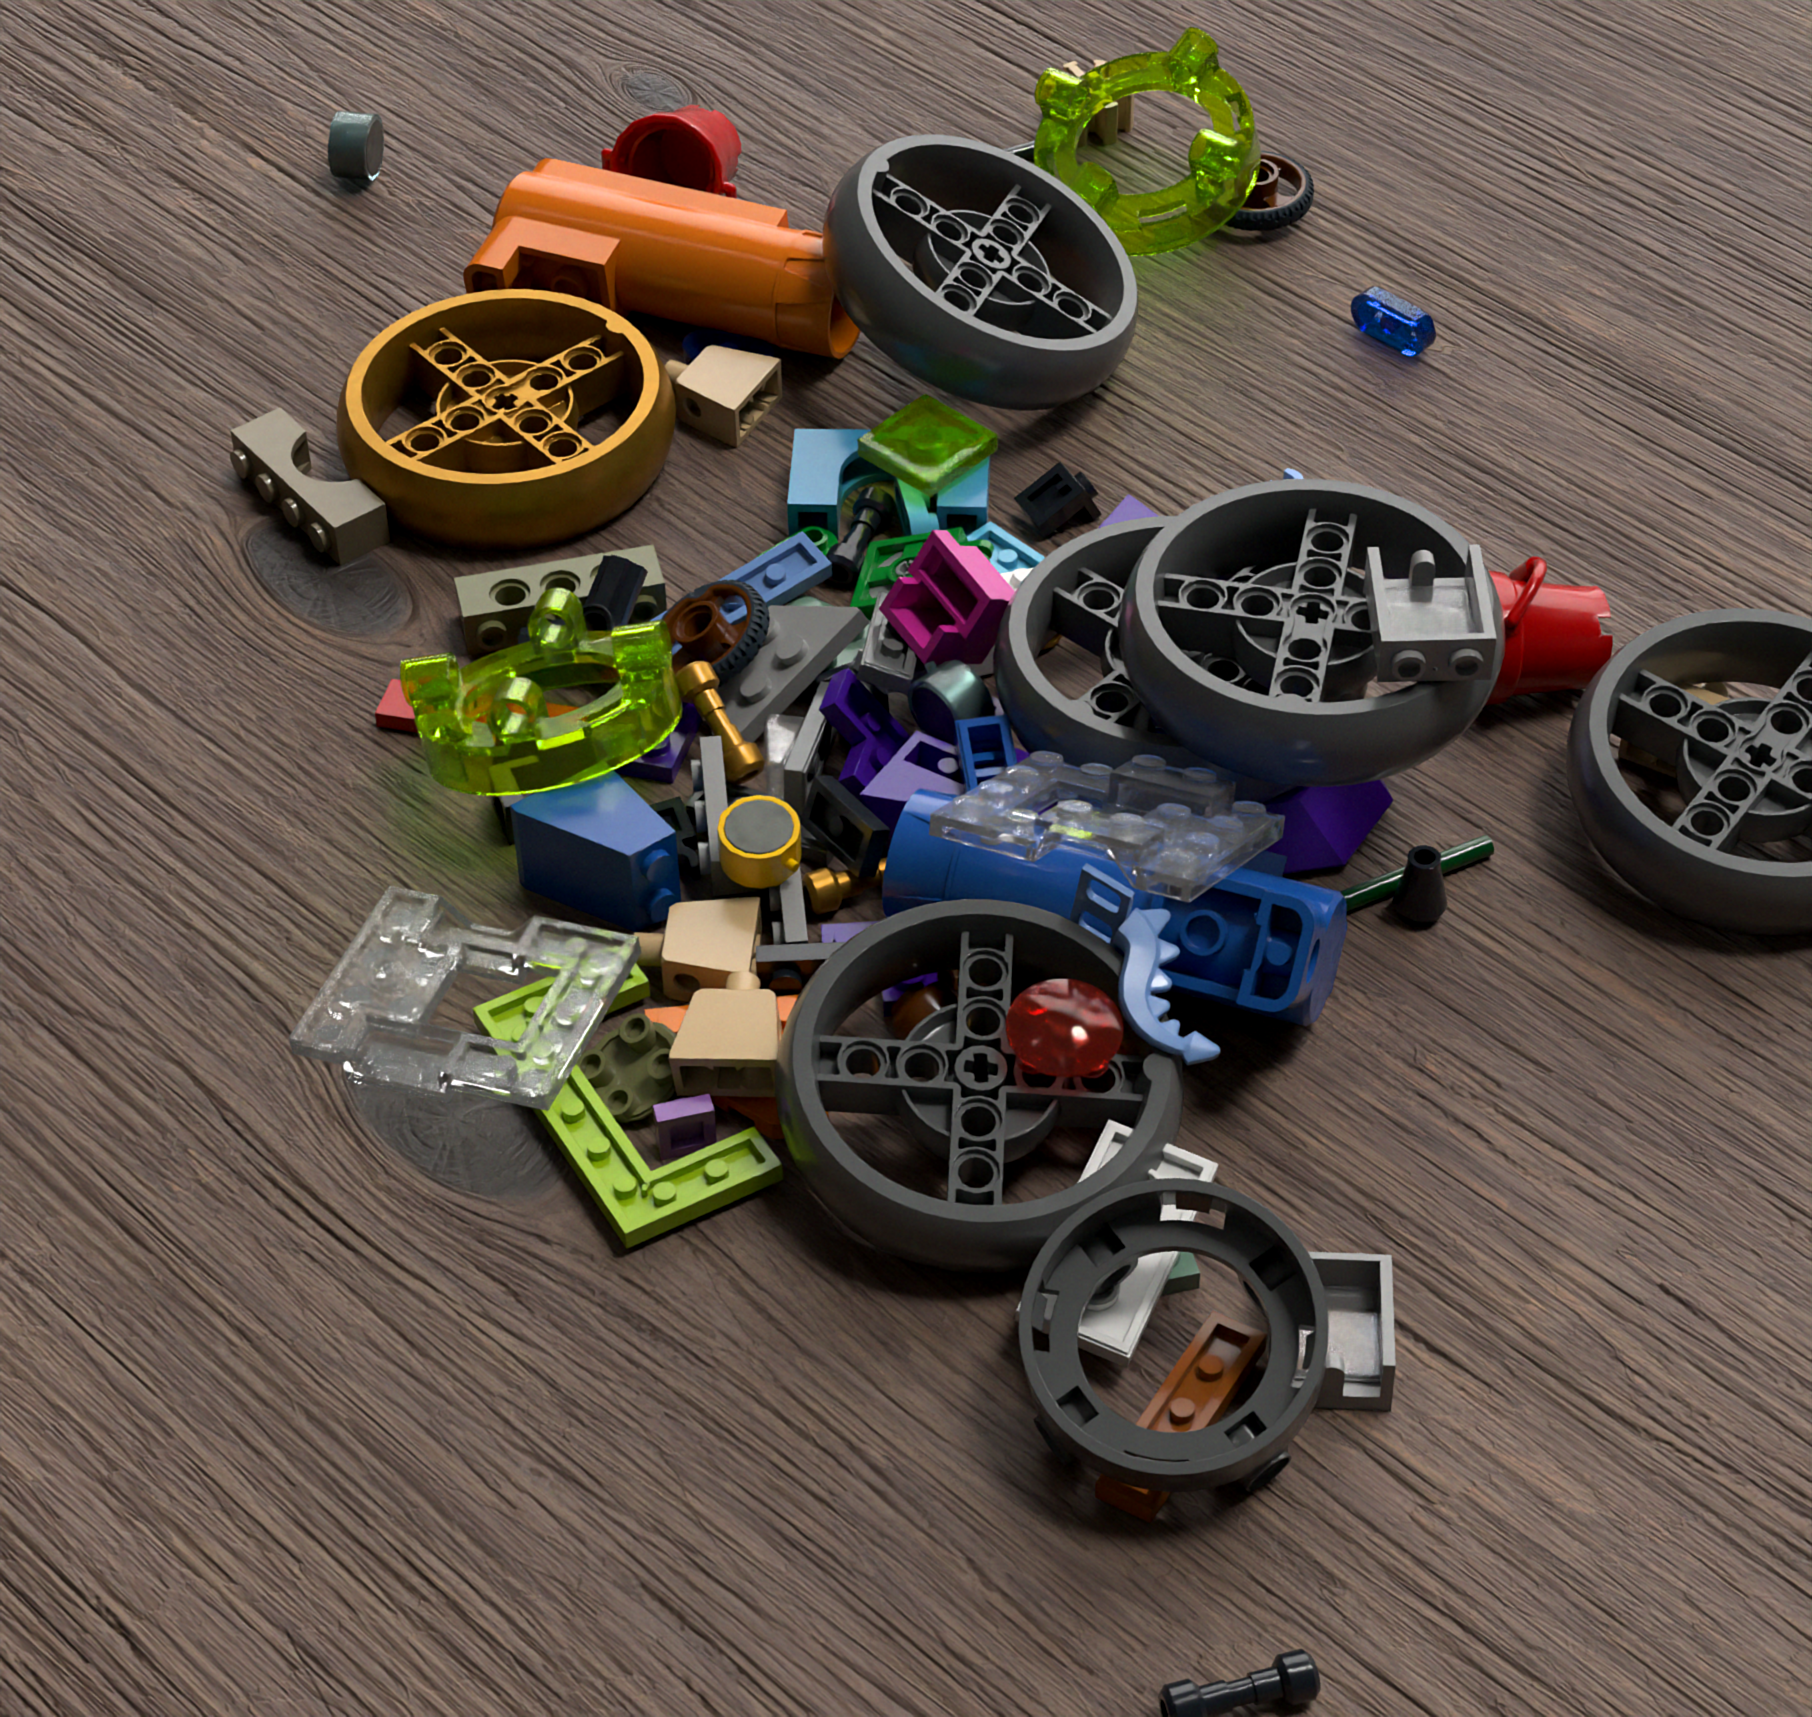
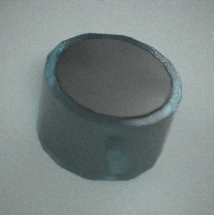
M338 110L333 117L328 140V162L333 177L374 181L381 169L384 151V129L380 116L372 113Z
M959 660L946 661L939 666H936L934 661L925 664L924 666L928 673L913 682L908 690L909 708L914 721L922 733L955 746V721L995 716L994 702L988 688L974 670Z

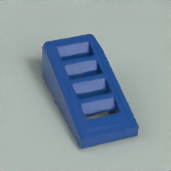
M1008 715L955 721L954 741L966 797L980 799V796L1010 793L1011 798L992 800L990 802L1013 811L1026 813L1025 799ZM999 747V751L972 754L971 751L972 749ZM1002 762L1003 766L975 769L974 765ZM1006 777L1007 781L980 786L977 783L978 780Z

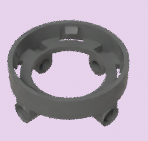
M1184 1178L1152 1179L1125 1185L1098 1196L1069 1216L1052 1233L1036 1257L1025 1282L1019 1313V1342L1024 1371L1038 1412V1416L1033 1420L1041 1436L1057 1458L1064 1465L1078 1458L1095 1471L1113 1480L1133 1487L1163 1492L1198 1491L1224 1485L1237 1479L1247 1492H1251L1271 1481L1291 1461L1292 1457L1288 1453V1444L1307 1421L1323 1385L1327 1366L1329 1337L1328 1306L1324 1287L1308 1251L1294 1232L1272 1211L1251 1197L1216 1183ZM1163 1205H1176V1209L1193 1210L1208 1214L1210 1209L1225 1213L1224 1227L1220 1229L1208 1224L1184 1220L1161 1221ZM1189 1252L1212 1258L1226 1265L1237 1273L1245 1293L1269 1322L1271 1353L1267 1369L1258 1388L1249 1400L1235 1413L1214 1425L1199 1430L1161 1432L1135 1425L1123 1419L1107 1407L1095 1394L1087 1381L1080 1363L1078 1353L1079 1327L1093 1294L1100 1295L1113 1289L1114 1286L1124 1281L1138 1265V1258L1154 1253ZM1041 1293L1058 1296L1050 1322V1352L1034 1350L1032 1328L1038 1332L1043 1331L1044 1313L1048 1300ZM1299 1330L1313 1331L1306 1335L1305 1355L1302 1369H1308L1306 1378L1301 1388L1292 1387L1299 1361Z

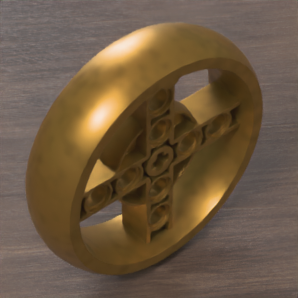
M531 289L490 290L456 296L430 304L397 320L378 334L360 353L343 384L337 408V442L344 466L351 480L359 479L385 503L387 519L399 528L425 540L456 548L481 551L523 550L548 546L584 535L607 524L629 509L651 486L666 461L674 437L676 404L668 372L655 348L638 329L617 313L597 303L563 293ZM423 390L437 401L433 418L386 442L377 434L391 413L415 393ZM615 398L631 401L635 406L631 416L613 435L594 447L576 432L580 416Z

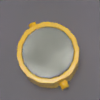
M749 796L736 800L720 815L717 827L719 860L723 872L732 881L745 887L763 889L782 884L798 870L801 859V825L797 813L788 803L772 796Z

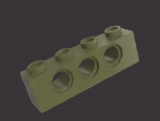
M654 544L454 578L458 614L468 655L519 647L517 636L520 634V628L572 616L578 608L584 606L604 555L610 556L613 554L627 558L643 566L648 571L626 628L641 626L667 611L665 581ZM607 626L597 628L593 634L606 632Z

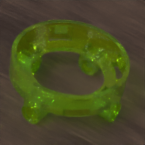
M1195 27L1186 28L1169 52H1144L1123 56L1097 66L1080 77L1055 67H1049L1042 73L1035 88V102L1040 106L1043 115L1034 144L1035 165L1055 177L1053 170L1055 162L1061 182L1079 195L1106 222L1118 238L1127 256H1146L1174 251L1210 235L1223 226L1242 207L1258 177L1261 162V146L1248 96L1236 79L1219 66L1217 58L1219 49L1216 42L1206 32ZM1161 90L1182 94L1202 106L1212 120L1213 130L1203 128L1196 134L1188 154L1191 173L1172 186L1145 194L1118 193L1114 178L1103 167L1088 161L1084 162L1080 167L1077 165V143L1084 127L1098 111L1121 97L1137 92ZM1231 111H1233L1237 116V121L1240 126V130L1235 131V125ZM1186 205L1187 210L1177 215L1152 222H1140V218L1164 214Z
M551 588L540 595L529 618L528 632L531 639L529 642L492 653L460 669L457 659L452 652L403 659L400 665L401 687L406 702L413 708L416 727L430 775L440 785L461 793L482 796L519 795L579 783L615 770L644 755L661 743L679 723L683 711L682 700L672 665L671 639L665 621L661 619L616 626L613 628V631H587L583 607L579 598L570 590ZM544 615H558L564 620L566 625H554ZM618 682L609 692L590 704L556 717H549L542 692L580 684ZM506 704H517L527 714L513 713L507 708ZM487 714V724L474 721L477 718Z

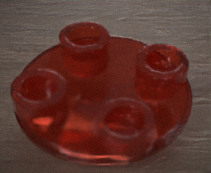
M1051 979L1030 986L1016 997L1007 1013L1006 1036L1011 1049L1015 1053L1016 1064L1026 1073L1037 1074L1041 1072L1056 1077L1084 1076L1087 1078H1097L1108 1070L1110 1060L1120 1048L1123 1038V1021L1120 1011L1113 1000L1097 987L1074 979Z

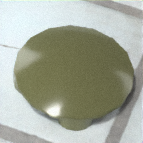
M637 1013L625 1018L620 1027L606 1034L593 1049L582 1053L576 1063L618 1123L641 1120L653 1113V1105L666 1103L676 1092L669 1054L677 1034L662 1023L652 1022L645 1014Z

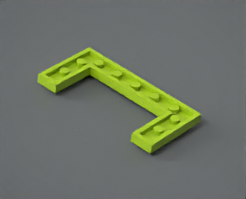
M621 946L472 1009L475 1025L625 1247L629 1248L783 1180L782 1163L755 1126L650 1171L557 1036L562 1032L650 996L649 980L625 947Z

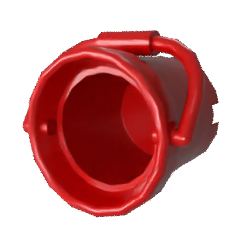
M688 105L673 112H657L633 121L617 137L613 149L605 148L601 151L602 169L721 196L725 193V197L737 199L736 186L729 182L736 176L738 171L736 167L738 165V156L741 154V141L735 126L723 113L715 109L710 112L704 108H697L700 105Z
M1535 556L1527 559L1512 570L1509 577L1503 572L1489 571L1503 609L1505 653L1496 685L1485 705L1505 703L1512 695L1586 689L1596 672L1611 658L1613 635H1601V627L1598 618H1611L1610 607L1604 592L1598 586L1542 583L1547 572V563L1544 559Z

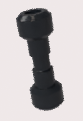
M877 487L865 488L853 505L855 519L851 524L850 533L845 535L841 543L831 546L825 556L832 563V576L828 579L833 583L841 586H851L858 581L865 559L863 554L867 549L868 540L874 536L876 530L883 529L889 524L896 510V503L893 497L885 490Z
M1297 1649L1276 1655L1271 1667L1249 1672L1246 1677L1228 1682L1219 1680L1198 1686L1187 1678L1165 1684L1159 1692L1158 1700L1162 1717H1215L1233 1711V1708L1251 1703L1260 1705L1281 1699L1287 1705L1295 1706L1314 1701L1321 1690V1683L1316 1663L1311 1654L1303 1649Z

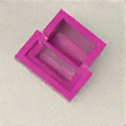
M932 530L908 568V572L913 577H898L879 610L924 664H982L995 645L999 623L1015 591L977 546H960L947 530Z

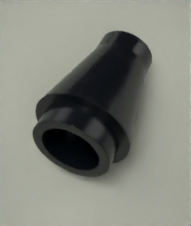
M1420 845L1409 851L1407 864L1393 894L1392 902L1399 918L1409 925L1416 927L1432 925L1447 908V897L1441 870V854L1431 846Z

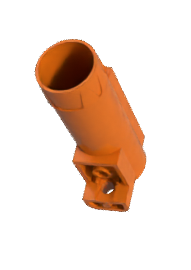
M552 158L540 160L532 172L524 171L509 182L498 202L492 231L488 234L463 272L466 294L502 289H531L563 293L597 303L617 313L624 319L633 311L759 340L785 350L837 359L845 357L851 351L861 332L842 308L829 282L823 258V233L807 229L789 228L787 210Z

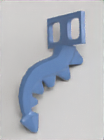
M1086 863L1081 870L1070 921L1096 934L1117 951L1120 949L1123 951L1124 961L1118 980V1003L1126 1022L1149 1045L1171 1054L1180 1055L1186 1065L1217 1058L1220 1054L1218 1045L1197 1031L1183 1038L1178 1035L1180 1028L1178 1020L1172 1019L1163 1023L1158 1020L1168 1013L1170 1003L1165 999L1152 996V994L1167 992L1172 986L1171 979L1159 967L1176 960L1180 953L1176 945L1158 938L1169 923L1171 916L1169 911L1166 909L1139 910L1135 908L1130 914L1136 892ZM1092 880L1099 882L1118 894L1121 899L1119 907L1095 894L1090 887ZM1084 911L1108 924L1113 931L1111 938L1087 925L1083 920Z

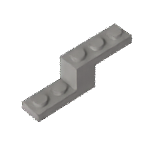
M721 736L700 737L701 759L691 760L693 792L704 791L705 799L694 801L697 833L708 832V842H698L700 874H711L713 896L768 891L770 912L781 911L782 920L780 922H772L773 945L808 944L800 866L782 884L763 889L742 886L732 881L723 872L719 860L717 833L720 815L728 808Z

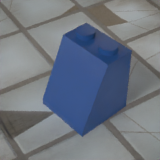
M602 759L510 805L519 882L525 889L633 932H640L659 921L667 919L669 907L681 902L676 831Z

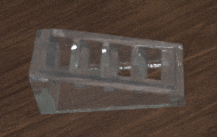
M769 714L764 722V759L766 761L767 796L784 801V767L805 717Z

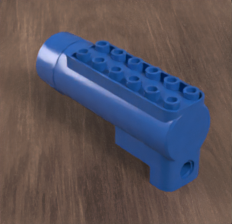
M919 788L910 796L905 804L892 836L884 870L882 905L886 917L915 907L942 901L990 899L1040 908L1070 920L1081 870L1088 863L1136 892L1130 914L1135 908L1139 910L1166 909L1171 915L1169 923L1158 938L1176 945L1180 950L1179 957L1176 960L1159 967L1172 981L1170 992L1303 1026H1308L1318 1019L1327 998L1332 992L1347 932V904L1340 891L1020 813L994 805L986 800ZM1092 880L1090 886L1092 891L1119 907L1121 899L1118 894L1099 882ZM1084 911V922L1111 938L1113 932L1111 927ZM1120 949L1119 952L1124 956L1123 951Z

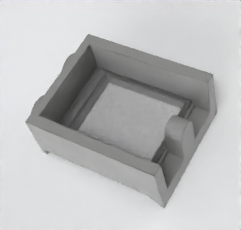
M1480 545L1468 546L1465 578H1434L1435 563L1433 554L1427 550H1420L1411 557L1409 579L1392 580L1383 579L1379 547H1367L1363 593L1366 594L1377 668V682L1491 680L1497 638Z
M1308 1252L1317 1268L1324 1287L1329 1318L1327 1366L1323 1385L1314 1408L1391 1411L1396 1368L1392 1255ZM1268 1322V1362H1269L1270 1353H1271V1332H1270V1327H1269V1322ZM1299 1330V1361L1292 1387L1301 1388L1306 1378L1308 1369H1302L1306 1335L1313 1331Z

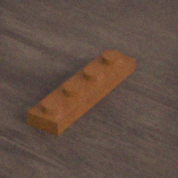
M1212 1310L1135 1425L1161 1432H1188L1216 1424L1266 1350L1267 1334ZM1103 1474L1100 1475L1095 1485V1498L1149 1523L1152 1522L1171 1493L1133 1487L1113 1480Z

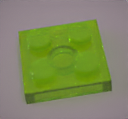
M923 394L857 439L858 455L925 495L932 497L998 450V435L931 396Z

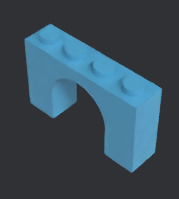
M795 429L787 499L789 536L806 527L815 526L832 532L839 541L842 505L852 492L873 482L894 480V476L912 473L916 474L918 483H927L929 493L937 501L939 529L946 530L962 527L965 535L968 536L988 523L990 431Z

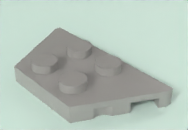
M770 605L768 607L770 617L769 628L762 648L741 673L716 690L726 707L724 711L731 723L737 726L745 741L753 743L870 623L860 609L857 607Z

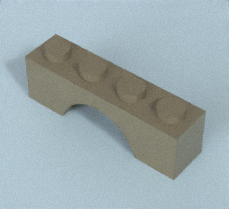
M281 407L230 430L234 449L230 453V459L237 474L243 479L247 477L258 488L266 502H273L279 507L293 527L299 526L310 537L311 542L319 552L325 551L342 566L391 542L385 503L359 479L343 482H325L306 476L312 469L306 430Z

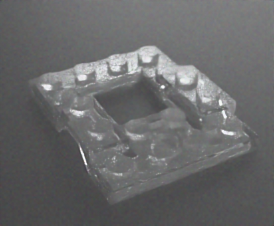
M1037 751L932 812L930 815L929 835L1035 862L1057 847L1115 861L1133 888L1189 903L1283 837L1285 816L1267 812L1266 807L1257 802H1234L1236 782L1217 778V773L1211 769L1202 767L1180 769L1165 765L1166 761L1163 758L1154 755L1134 756L1130 761L1115 770L1107 765L1097 763L1083 764L1079 767L1063 762V756L1058 753ZM1055 802H1059L1056 806L1052 807L1051 809H1049L1048 811L1044 812L1043 814H1041V815H1038V814H1037L1038 812H1040V811H1042L1043 809L1047 808V807L1050 806L1051 804H1053V803H1055Z
M389 885L289 1036L291 1050L296 1055L343 1065L347 1081L448 1104L455 1092L461 1091L548 1111L641 955L639 937L536 915L514 931L472 923L439 895ZM459 972L517 985L523 984L529 972L556 978L517 1043L427 1024Z

